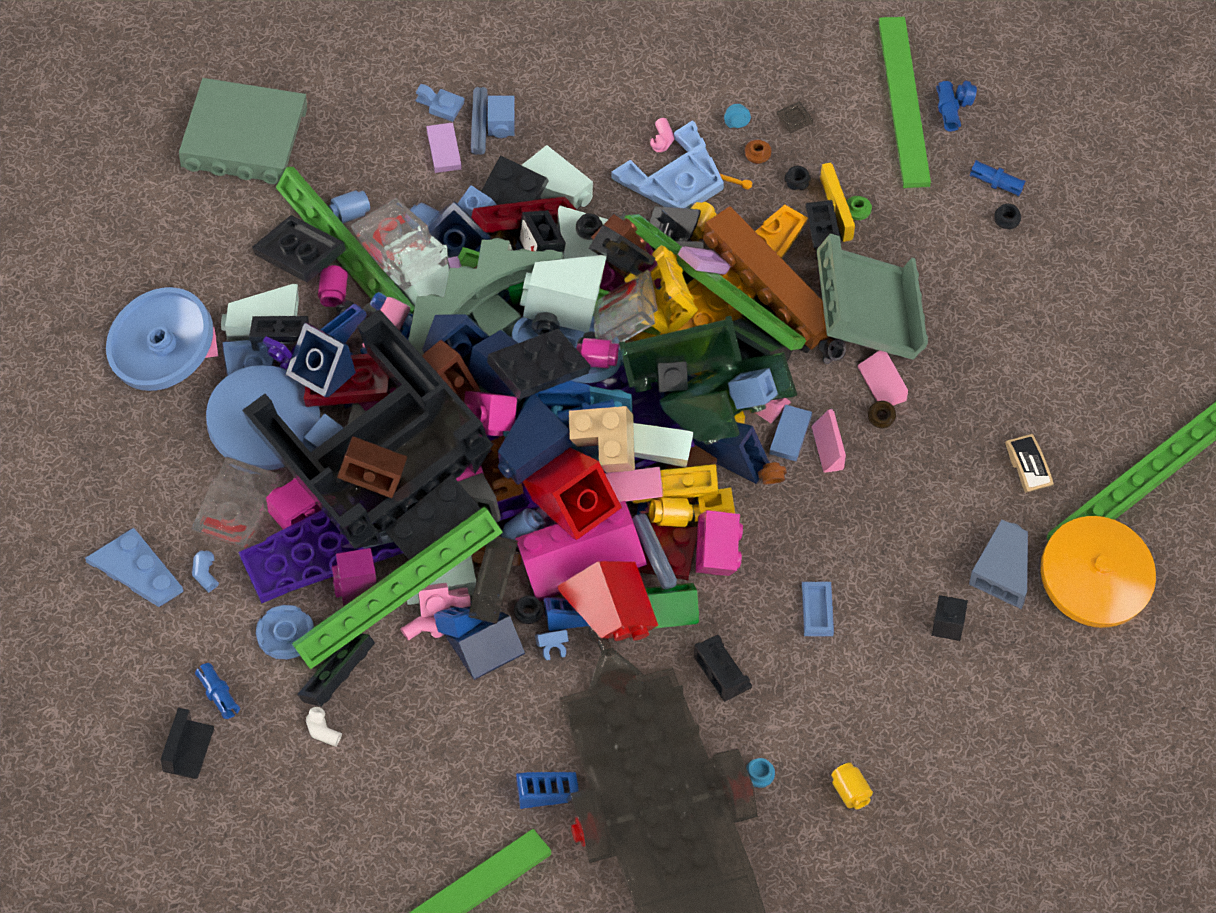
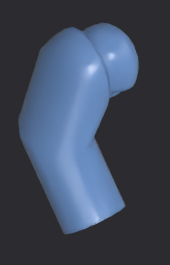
M199 551L193 558L192 576L209 593L219 584L209 573V566L213 564L214 555L210 551Z

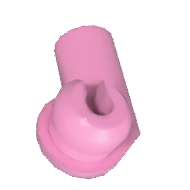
M660 118L655 122L659 135H656L655 140L652 138L650 141L653 150L659 153L666 151L675 139L668 120Z

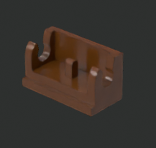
M504 435L491 440L494 444L491 448L492 451L488 453L481 464L484 477L495 494L497 502L524 494L522 483L517 485L511 477L507 479L498 468V464H500L498 450L505 440Z

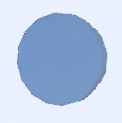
M281 605L271 608L257 622L256 638L259 647L267 655L276 659L287 660L300 656L292 643L314 628L312 618L296 606Z

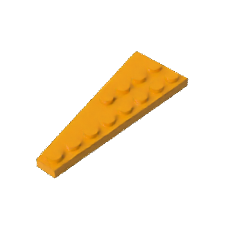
M784 205L765 220L763 225L755 232L782 259L806 225L808 217ZM732 268L728 270L726 275L720 274L753 300L757 296L750 286H746L741 281L739 275ZM694 278L687 284L689 293L694 296L693 303L698 308V311L688 322L670 336L660 333V336H656L633 328L629 338L661 357L676 356L674 347L692 327H697L700 324L706 326L714 334L713 346L695 365L687 364V372L701 376L703 374L702 370L724 324L740 319L743 314ZM674 313L671 315L670 324L673 322Z

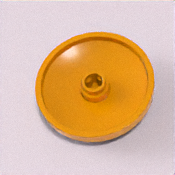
M1085 516L1067 522L1052 535L1041 557V578L1049 598L1066 616L1087 626L1099 628L1112 627L1133 619L1148 604L1154 592L1156 569L1150 550L1131 528L1110 518Z

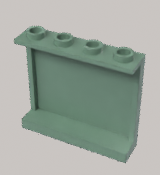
M202 78L179 150L181 167L192 172L203 170L212 172L217 176L228 174L238 176L243 180L253 178L264 180L268 184L278 183L288 165L301 118L306 116V94Z
M829 234L817 249L827 336L914 360L928 344L924 322L925 315L921 301L922 294L918 281L919 273L915 258H911L902 268L841 250L840 236Z

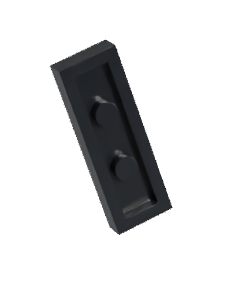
M361 633L331 654L297 694L304 703L319 707L328 702L335 690L349 677L351 671L367 656L368 651L375 644L371 636Z

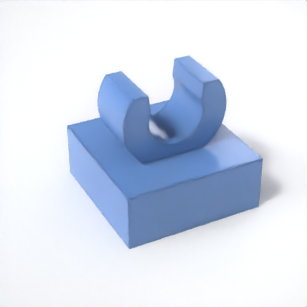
M562 629L535 635L537 646H544L542 654L546 660H550L549 651L552 647L559 649L561 657L566 656V649L561 643L569 641L567 630Z

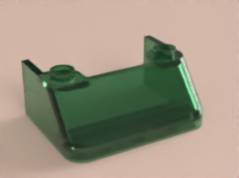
M731 316L709 324L625 343V341L618 343L628 388H635L636 393L651 390V384L656 383L655 357L683 355L687 364V375L718 368L719 373L735 369L734 364L742 361Z
M783 352L716 364L688 382V390L673 391L662 398L660 402L664 413L684 430L693 432L694 439L703 441L707 445L715 443L722 438L740 435L734 416L741 411L749 410L750 413H756L766 409L765 404L742 409L736 408L735 402L729 393L730 387L728 383L740 373L770 368L778 393L771 400L795 397L798 394Z

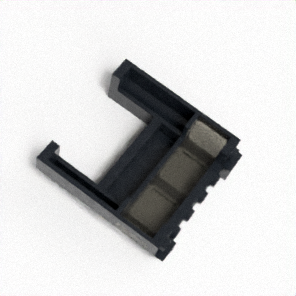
M380 309L357 325L367 353L398 388L315 450L310 452L277 414L272 400L266 393L242 410L248 424L354 548L383 544L379 533L385 531L387 527L451 474L456 479L463 474L467 467L476 474L494 445L487 438L483 423ZM352 437L407 456L401 478L392 498L337 478Z

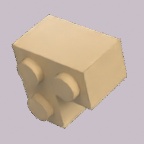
M626 406L569 411L570 440L577 447L599 445V463L606 473L635 471L633 414Z

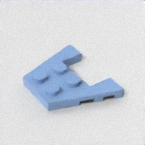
M693 120L674 132L675 140L687 153L649 177L631 160L613 170L611 177L614 181L664 207L691 209L695 202H704L724 188V182L712 157L709 156L705 148L706 144L703 138H700L696 123Z

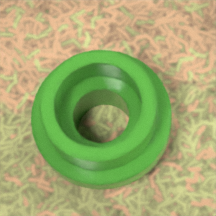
M853 196L846 201L854 220H863L871 214L872 205L865 197Z

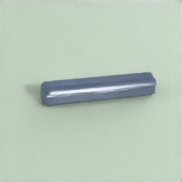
M476 87L473 90L471 153L475 155L484 154L486 147L488 90L485 87Z
M644 513L635 515L632 520L638 538L661 587L665 590L675 587L677 578L647 515Z

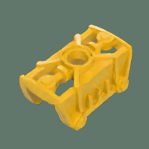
M661 245L652 253L658 265L649 272V275L643 273V276L637 277L630 273L624 280L625 284L636 280L632 291L640 310L637 313L639 320L670 336L688 322L698 311V308L693 303L694 296L689 293L682 275L683 269L677 262V256ZM657 278L662 280L660 290L656 289L654 280ZM674 313L673 322L670 324L671 315Z

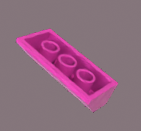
M625 501L620 502L622 508L578 540L573 539L558 524L515 538L534 595L539 601L544 600L543 598L560 595L558 585L598 561H635L637 567L647 565Z

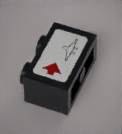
M549 211L522 212L517 237L522 249L541 252L554 250L562 252L564 255L566 242Z

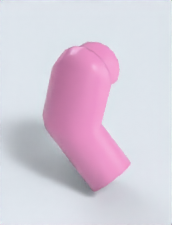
M419 616L400 628L408 641L423 631L430 632L434 638L444 635L438 632L433 616L423 618Z

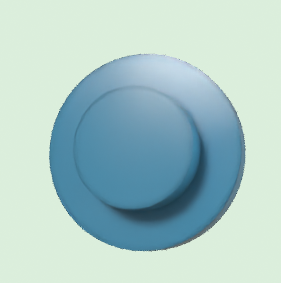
M741 104L729 106L724 115L725 124L729 128L746 126L751 119L749 110Z
M757 758L747 764L745 777L749 778L752 786L763 788L773 782L775 769L768 760Z

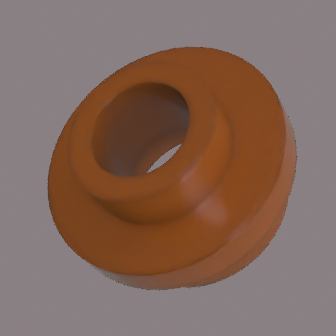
M762 140L750 141L745 146V156L752 163H764L771 156V147Z
M773 462L763 465V469L758 472V475L765 485L781 483L785 481L784 475L787 473L786 467L780 466V463Z

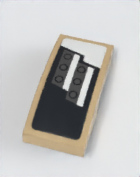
M1033 434L1005 442L1012 465L1018 470L1025 493L1054 485L1046 460Z

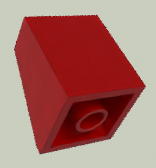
M572 448L564 451L523 481L532 501L575 540L581 538L622 508L599 461Z
M598 561L557 586L559 592L600 638H614L615 641L632 638L633 641L641 640L649 636L650 630L659 626L635 561Z

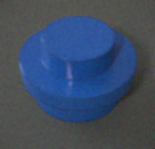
M964 81L956 89L955 98L959 100V106L961 107L971 106L975 100L977 88L976 85H971L970 81Z

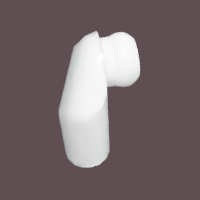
M311 708L309 715L306 717L310 735L314 739L337 747L342 733L327 728L324 718L325 712L322 708Z

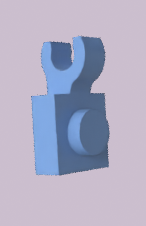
M420 84L416 91V94H418L416 102L430 106V114L452 122L464 104L463 97L440 89L438 94H436L427 85Z

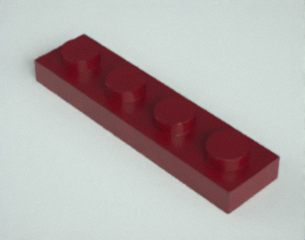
M564 196L473 208L471 218L484 232L518 229L522 212L549 211L554 222L558 223L559 206L573 210L577 209Z

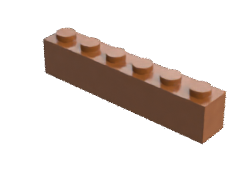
M731 206L705 222L702 235L705 244L709 248L714 249L721 258L730 264V268L739 275L741 281L754 290L760 301L764 305H768L776 313L778 319L803 336L806 340L805 344L810 349L816 347L820 340L830 337L827 336L823 301Z

